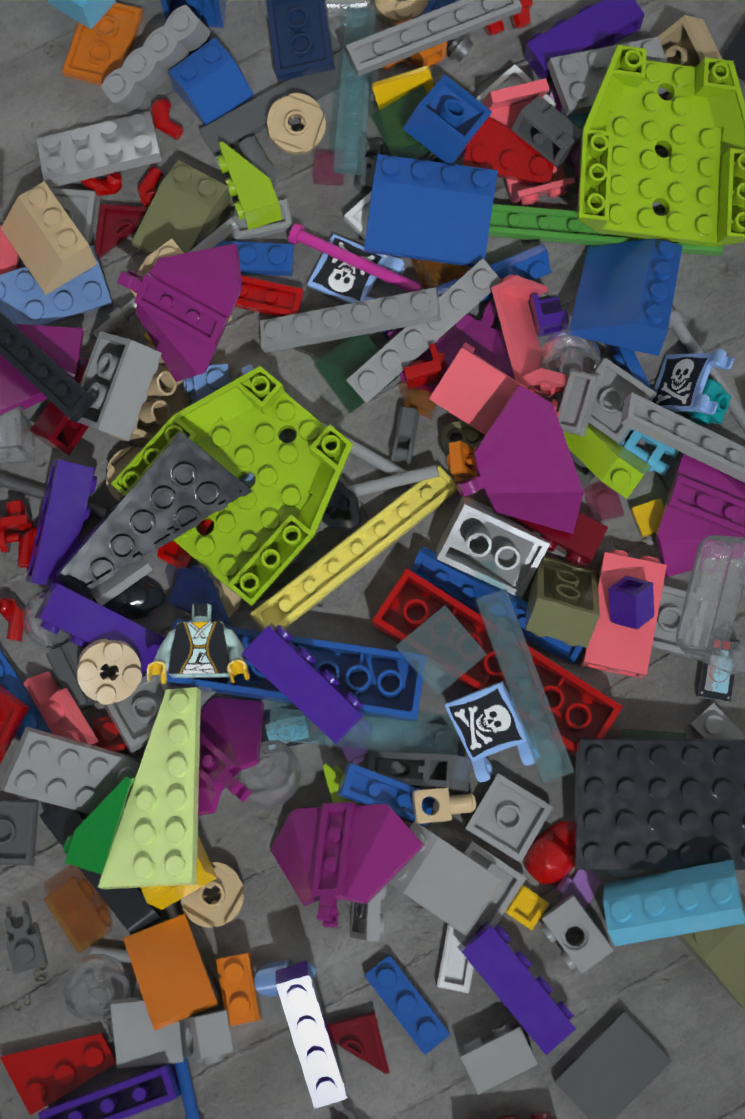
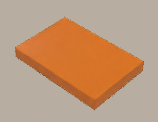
M115 2L92 29L78 22L62 69L63 76L102 85L105 78L111 72L122 68L125 59L131 53L144 15L143 8Z
M185 914L123 938L154 1031L218 1005Z

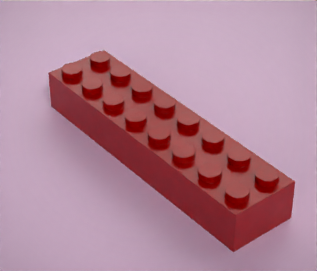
M407 568L372 620V627L414 654L425 655L428 663L473 692L503 681L522 723L575 758L577 738H604L623 708L619 703Z

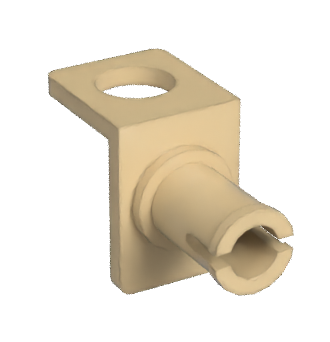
M448 788L417 790L412 793L415 822L417 824L447 822L452 820V815L471 814L476 810V800L473 793L449 795ZM426 797L435 799L431 815L425 814L422 810V801Z

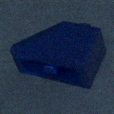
M192 565L191 569L182 566L167 602L172 607L192 614L193 604H210L211 622H223L225 626H231L232 623L212 578L208 577L210 572L195 565Z

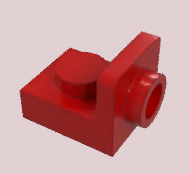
M435 343L429 344L432 361L418 360L412 362L409 367L404 368L408 389L440 382L443 377L442 370L448 369L444 352H437Z
M110 716L93 719L95 736L99 741L96 744L97 747L121 754L130 752Z

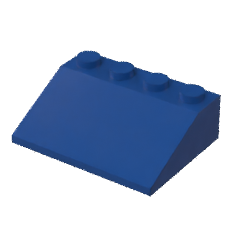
M378 154L364 252L473 267L481 259L485 260L498 170Z
M645 239L588 247L568 335L659 356L668 332L683 245L658 239Z

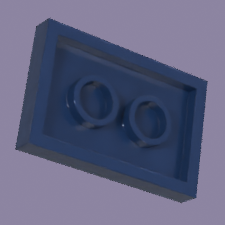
M266 0L275 73L278 81L334 70L335 62L326 0Z

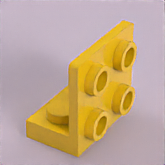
M428 66L372 83V89L391 151L420 143L404 131L403 128L419 103L434 87Z

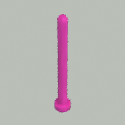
M295 223L290 230L288 242L297 245L299 242L408 292L421 290L419 283L304 231V226L299 223Z

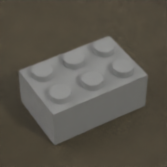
M100 331L81 381V385L96 398V401L78 423L129 441L131 434L136 429L137 418L142 404L147 399L152 377L158 369L161 352L133 340Z

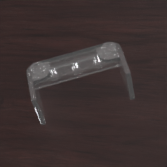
M711 535L701 541L676 632V643L682 652L726 673L745 676V646L740 643L730 642L742 590L745 587V538Z

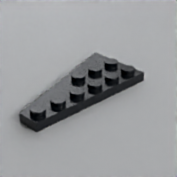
M179 429L56 572V577L78 594L84 595L113 577L116 572L131 563L133 565L143 559L142 557L156 548H161L200 524V521L216 511L220 512L228 507L229 503L253 491Z

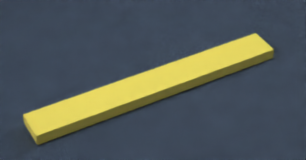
M439 465V477L417 482L251 612L250 617L262 631L271 623L275 627L281 624L284 628H287L458 492L457 483Z

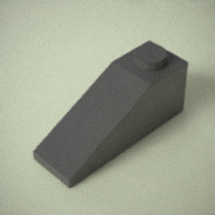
M369 751L368 770L412 787L429 789L448 788V790L469 791L471 759L449 754Z

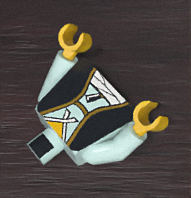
M193 604L192 622H178L176 629L168 633L157 650L154 661L147 666V681L151 682V678L154 675H161V684H165L167 682V670L172 678L230 677L231 683H235V675L242 673L245 676V680H249L250 676L246 665V658L241 654L245 648L235 632L226 628L223 622H211L210 604Z

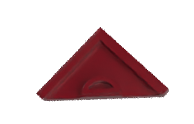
M100 203L94 248L98 259L102 258L138 230L149 207Z
M375 1011L327 1024L334 1043L384 1074L390 1073Z

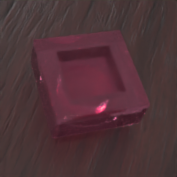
M316 151L313 175L314 184L343 186L346 155Z
M610 487L586 493L584 496L591 518L599 523L623 517L625 514L618 493Z

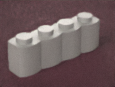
M187 5L177 8L170 14L165 26L154 30L147 37L143 47L134 50L128 55L122 68L114 70L105 78L101 89L119 108L125 112L133 111L142 104L147 92L157 89L164 82L169 70L186 59L190 51L196 50L205 43L209 37L210 30Z

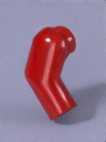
M164 98L154 101L151 106V113L155 128L171 138L179 140L183 134L184 127L170 120V102Z
M151 166L137 188L144 207L150 206L157 192L156 186L163 177V173Z
M117 173L108 174L106 179L94 177L79 181L90 191H95L97 196L114 195L122 189V178Z
M10 597L0 598V614L9 622L6 639L22 642L27 618L26 612L16 600Z

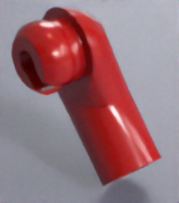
M38 526L32 528L20 538L17 567L28 569Z

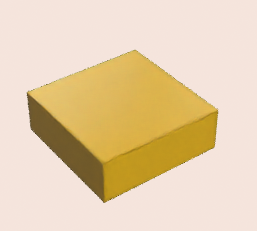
M661 498L633 507L630 510L641 539L657 532L664 511Z
M522 885L505 913L532 931L550 903Z

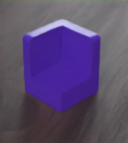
M538 293L531 294L529 306L537 336L543 337L566 332L570 321L567 310L562 311L559 297L539 300Z
M625 576L608 588L610 621L612 623L637 630L654 617L653 582Z

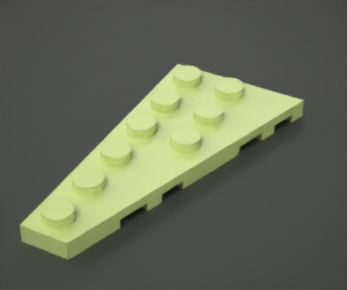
M197 687L167 689L165 691L98 888L117 889L196 885L201 690Z

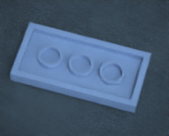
M91 245L90 248L97 265L47 295L44 294L27 267L1 274L0 311L14 324L46 326L112 305L113 302L94 246Z

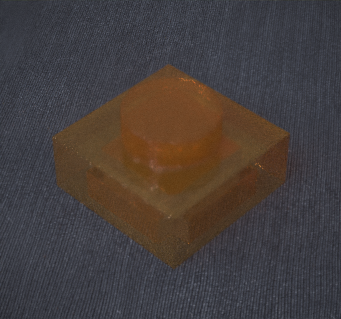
M409 388L404 399V407L417 409L420 412L419 415L432 420L437 410V404L429 399L432 395L431 393L422 389L415 391Z

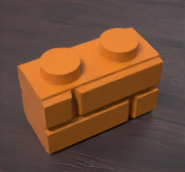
M246 952L216 959L218 974H221L219 981L229 1026L261 1020L263 1015L259 992L254 985L256 975L252 953Z

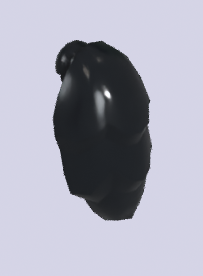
M338 480L322 521L331 528L353 530L358 528L361 522L359 501L356 495L347 489L343 482Z
M142 577L104 604L103 607L125 618L140 619L145 618L151 610L162 604L165 595L162 589L150 584ZM93 598V602L99 604V603L96 601V599Z

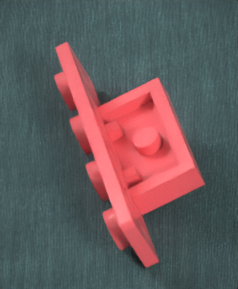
M50 672L28 678L24 682V686L54 735L93 746L99 742L68 689L60 690Z

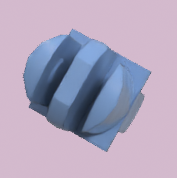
M291 959L269 963L257 971L254 985L261 995L267 997L279 996L275 970L291 966ZM308 963L312 978H314L317 969L314 964Z

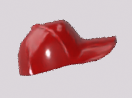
M561 821L552 825L534 839L524 856L523 864L525 870L540 884H558L574 868V823Z

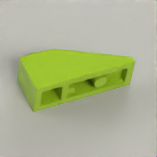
M588 423L585 437L563 432L569 450L598 479L626 499L633 493L652 467L590 423Z

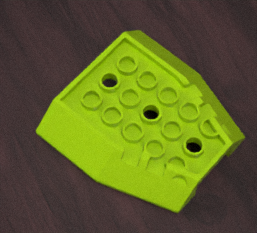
M617 45L582 129L577 219L597 233L658 239L709 247L745 242V101L734 62L704 57L697 67L649 61L646 60L647 49ZM658 88L667 89L671 99L663 100L660 98ZM655 145L664 146L668 151V157L662 158L658 156L655 151ZM654 202L661 203L665 207L666 212L664 216L657 215L653 211L652 204Z
M261 366L174 414L111 483L118 492L124 495L179 429L237 478L240 479L244 474H252L256 478L255 484L251 487L253 492L244 497H239L229 503L225 509L220 512L216 511L205 518L214 522V529L210 534H199L197 526L173 540L229 590L250 606H253L315 536L353 447V443L334 427L323 425L286 394L283 385ZM284 429H293L297 433L293 442L284 443L279 439V435Z

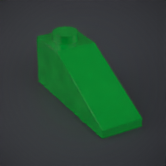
M135 776L125 777L76 828L73 835L69 834L63 849V853L67 854L64 863L101 875L103 874L136 778Z

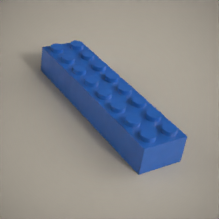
M175 618V619H174V624H173V630L176 629V625H177L178 622H192V621L183 620V619H176V618ZM226 626V628L235 632L245 649L262 632ZM293 636L291 642L299 650L305 647L317 659L314 664L322 672L326 669L329 670L340 681L338 687L346 695L352 692L364 704L361 708L365 712L364 715L417 723L426 663L425 655ZM247 659L246 665L250 678L245 680L244 674L239 673L234 677L235 683H231L230 677L172 678L167 670L166 684L169 686L182 688L197 687L202 691L293 704Z

